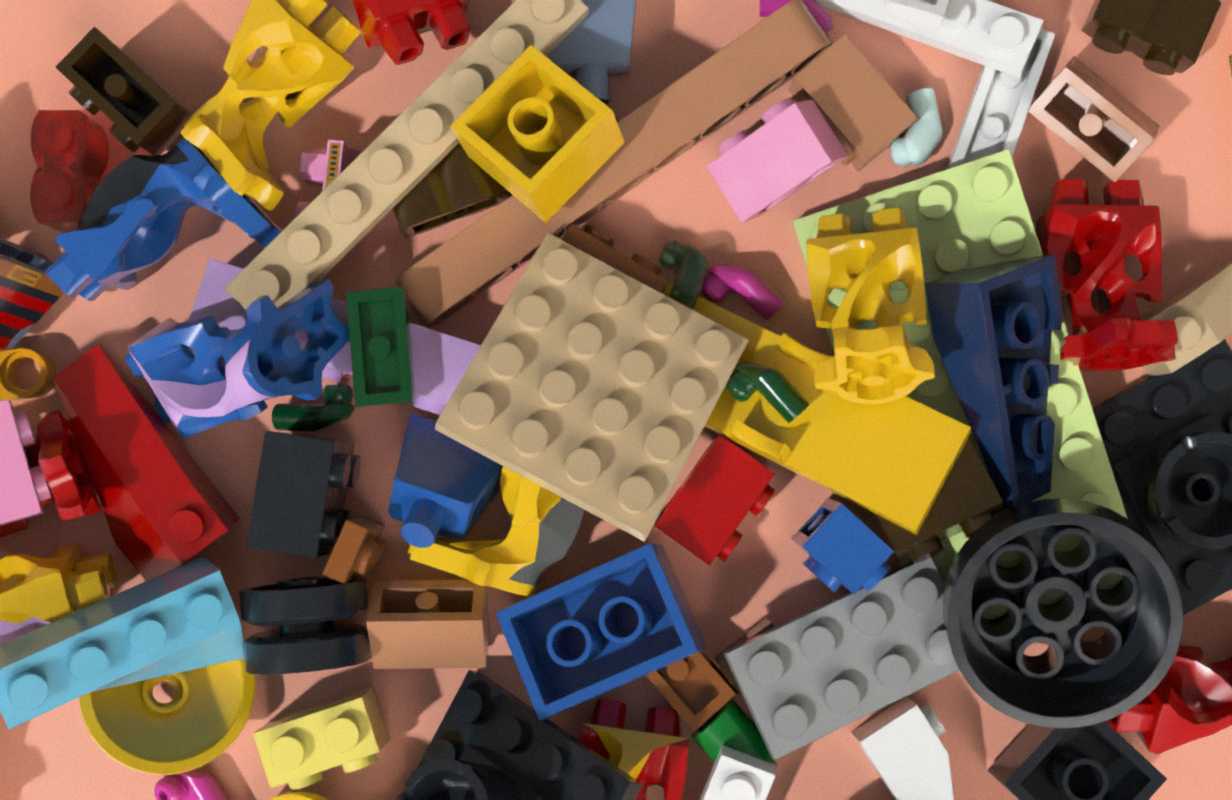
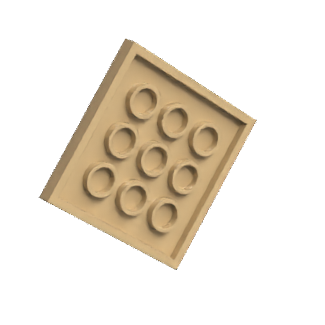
M547 233L436 421L435 430L636 538L645 541L749 340Z

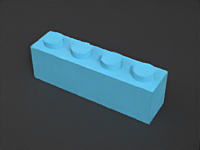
M204 556L199 557L1 645L0 712L8 730L89 692L244 658L241 622L220 570Z

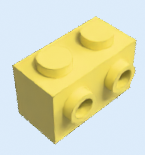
M373 687L270 721L253 733L270 789L288 783L291 791L311 786L323 780L322 771L342 765L344 773H348L375 763L377 761L375 753L380 752L390 740Z

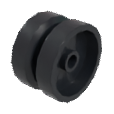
M327 576L278 580L276 584L239 590L242 620L254 626L279 627V629L255 633L243 641L245 672L262 675L313 672L353 666L372 659L366 627L354 623L334 624V620L357 616L369 607L367 579L355 578L343 584Z

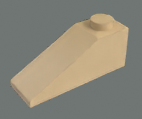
M1232 259L1141 317L1142 321L1175 320L1178 343L1174 345L1176 359L1142 366L1148 377L1175 372L1232 334Z

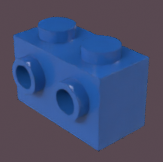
M829 498L791 538L809 555L802 564L833 592L840 585L853 594L861 587L869 591L882 580L891 567L886 560L894 551L847 507Z

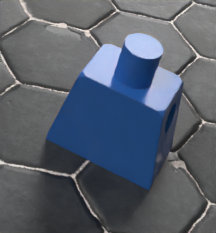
M411 413L395 474L388 513L392 518L404 522L401 528V535L406 542L415 547H430L434 543L437 534L455 540L465 539L499 492L503 466L435 430L436 421Z

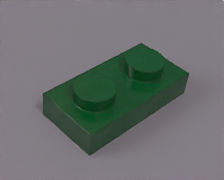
M404 287L346 292L355 407L415 403L406 289Z

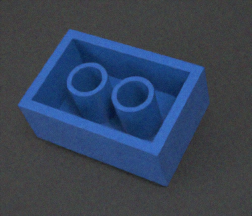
M655 543L644 545L496 612L539 721L555 716L707 649L662 545Z

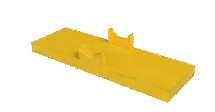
M668 282L662 294L749 340L736 365L747 361L777 369L810 404L793 421L787 423L763 395L755 392L747 401L739 402L725 387L705 427L917 535L971 434V427L907 396L887 403L860 404L844 400L831 390L816 389L814 372L818 362L829 360L833 356L804 345L786 332L780 336Z

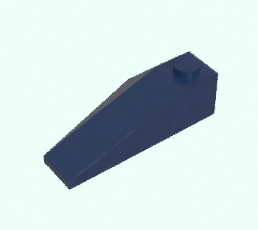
M1042 255L963 269L924 283L934 342L994 485L1003 500L1004 509L1032 502L1051 492L1055 422L1046 413L1049 384H1058L1059 365L1050 364L1052 330L1061 331L1063 312L1055 255Z

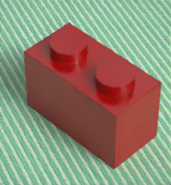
M721 434L716 435L654 523V527L710 566L716 557L724 562L743 536L736 528L746 514L751 512L757 516L775 492V489L768 484L775 473Z

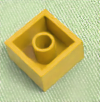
M532 45L450 126L468 157L545 223L625 143L613 110Z

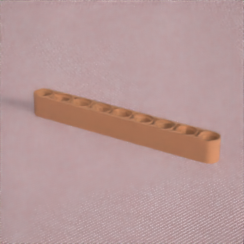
M802 0L788 2L619 120L617 123L625 143L547 223L512 195L404 271L396 279V284L398 287L406 289L407 300L427 328L442 322L530 261L547 233L561 239L571 223L577 227L759 101L799 73L831 46V41Z

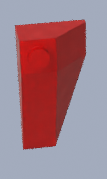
M101 343L95 345L53 377L114 542L145 581L182 566L226 533L240 519Z

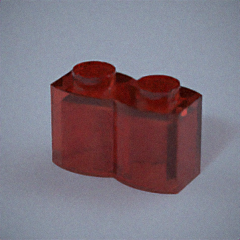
M39 110L31 128V149L38 165L30 187L31 208L38 223L62 233L75 231L94 189L102 181L101 178L106 170L109 158L108 139L102 125L79 110Z

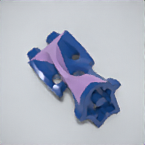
M326 279L308 286L278 308L268 295L258 297L246 309V325L244 328L230 330L226 326L219 327L213 316L178 323L170 317L127 347L129 353L126 354L125 360L133 374L146 378L156 396L153 407L164 423H173L180 436L187 438L231 420L241 419L245 421L258 415L268 408L264 401L267 399L286 395H293L305 400L317 399L322 394V371L327 363L350 340L349 328L347 324L342 323L334 315L331 296L335 288L330 279ZM299 330H304L308 337V342L302 349L298 339L295 338V334Z

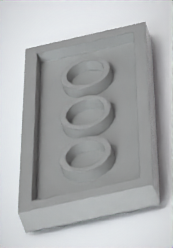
M932 558L915 564L913 562L886 574L869 591L861 587L855 594L848 592L723 652L769 754L774 760L959 671L951 651L943 619V593L945 585Z

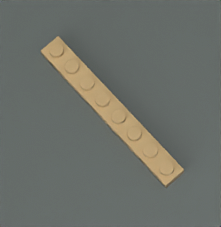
M516 0L224 289L245 310L258 297L268 295L278 308L308 286L319 282L460 143L450 127L458 117L530 45L545 56L551 53L589 15V8L581 0Z

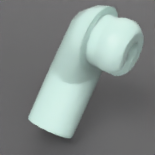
M934 88L920 89L907 95L909 108L918 119L906 132L904 138L895 139L890 146L891 157L894 163L900 167H906L910 164L918 166L926 162L942 139L943 128Z

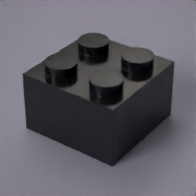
M265 431L246 547L313 558L332 553L346 520L352 519L351 510H345L344 507L348 487L355 488L359 477L360 455L353 454L355 443L293 433Z
M1106 721L1078 728H1047L1029 724L987 770L1018 800H1149L1167 780L1161 772L1118 732H1114Z

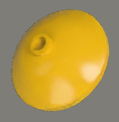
M244 658L89 692L78 698V704L83 723L95 744L112 760L131 770L145 774H180L192 771L211 762L228 749L238 738L248 721L253 707L255 674H249L244 671ZM160 684L168 686L173 693L172 700L168 703L156 701L153 696V688Z

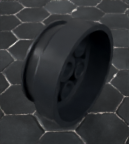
M1053 498L1027 502L1012 507L987 521L973 533L956 555L950 567L943 593L945 629L953 657L964 679L985 702L996 710L1018 721L1047 728L1084 727L1110 720L1133 708L1145 699L1167 674L1178 651L1182 636L1183 606L1180 591L1168 564L1155 546L1127 518L1104 506L1083 500ZM1067 534L1081 536L1079 544L1073 550L1068 552L1054 550L1056 542L1061 537ZM1019 550L1024 552L1022 560L1015 566L1000 567L996 565L999 556L1006 551ZM1109 573L1122 574V579L1115 587L1106 590L1096 588L1103 576ZM1054 588L1065 590L1064 596L1054 604L1045 605L1038 602L1041 595L1047 590ZM993 604H1003L1009 607L1007 612L998 619H986L981 616L983 611ZM1090 628H1106L1105 633L1095 641L1087 642L1081 640L1082 635ZM1035 642H1046L1049 644L1047 650L1040 655L1028 656L1023 654L1025 649Z

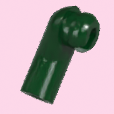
M747 361L735 366L736 371L731 374L725 386L739 402L747 401L755 392L763 395L787 423L793 421L810 405L780 371Z
M327 385L323 389L324 404L278 403L272 411L273 426L278 431L315 432L346 420L355 409V405H352L353 389L349 385Z

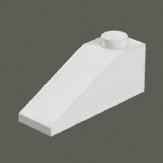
M906 696L851 732L895 800H954L949 754L939 739L940 736L946 733V730L928 704L919 708L917 704Z

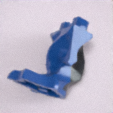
M183 138L166 154L133 155L107 174L94 189L77 229L71 232L60 233L55 239L65 252L44 272L66 295L75 298L79 294L87 301L93 302L110 285L129 290L133 288L137 281V271L159 262L172 250L177 242L186 211L196 205L232 222L264 247L269 245L281 231L245 194L241 196L234 192L205 154L198 147Z

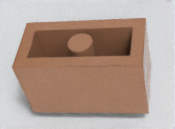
M846 34L842 35L796 74L788 88L792 95L790 99L793 103L814 100L848 154V157L840 163L845 166L851 163L858 172L891 145L895 139L904 134L918 119Z
M1075 56L1071 58L1027 110L1114 182L1155 140L1160 125Z
M469 580L373 581L366 620L373 669L487 667L490 624L486 586L472 583Z

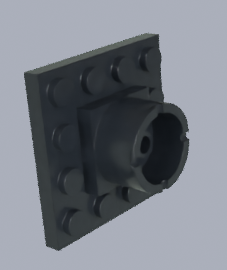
M1224 339L1175 372L1148 377L1092 407L1127 518L1149 538L1168 564L1180 591L1183 615L1232 589V351Z
M469 670L417 769L413 771L404 783L405 788L396 800H635L643 784L548 718L539 721L536 711L484 674Z

